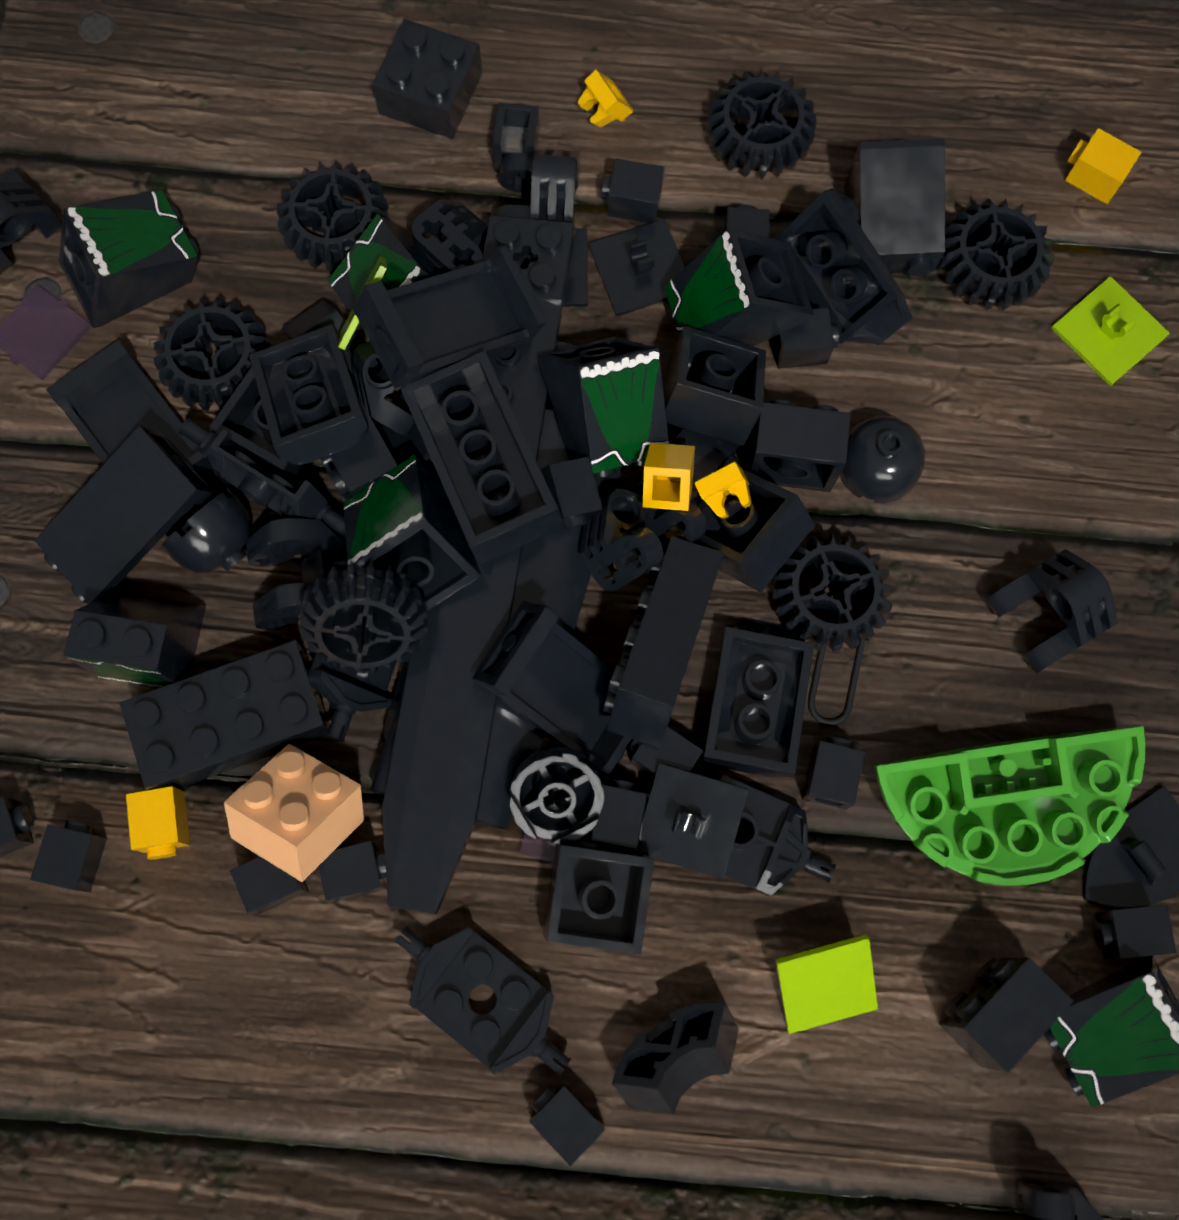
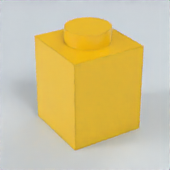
M1098 128L1089 143L1081 139L1067 162L1074 165L1065 181L1108 204L1140 156L1141 151Z
M650 443L644 465L643 508L689 510L693 488L695 446Z
M171 786L126 794L131 850L147 853L148 859H162L176 856V848L190 846L184 791Z

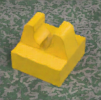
M595 70L584 80L588 87L580 97L578 104L586 111H589L594 105L598 104L597 112L589 119L592 124L601 128L616 119L622 122L634 111L613 80L598 70Z
M736 462L694 483L701 498L722 519L729 517L724 507L726 496L729 494L737 496L744 508L751 505L749 482L742 468Z

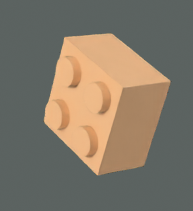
M291 744L282 749L224 802L231 839L301 882L364 821L361 785Z

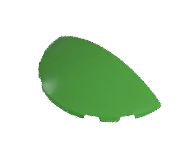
M1144 726L1075 732L985 744L910 757L874 765L884 802L893 819L899 823L903 831L913 841V844L928 858L944 868L948 867L978 882L1007 886L1030 885L1055 879L1079 868L1085 863L1083 861L1085 856L1090 854L1100 843H1109L1121 829L1129 815L1125 807L1131 796L1132 789L1141 783L1145 764Z

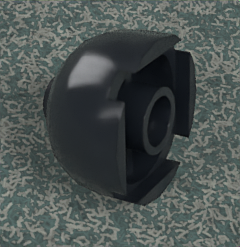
M877 415L863 419L849 430L847 460L840 474L841 482L853 495L860 499L863 496L870 500H876L874 503L880 504L900 500L912 491L924 470L926 450L921 436L909 423L895 416Z
M227 488L186 521L187 523L182 526L181 531L178 533L174 531L161 544L164 551L184 569L195 573H209L222 566L228 572L247 555L242 547L246 544L248 538L251 537L252 524L250 516L242 502Z
M550 746L534 751L520 763L511 781L510 808L515 822L528 836L535 839L539 836L543 839H552L554 844H564L580 839L595 827L599 820V813L604 805V788L596 767L584 754L569 747Z

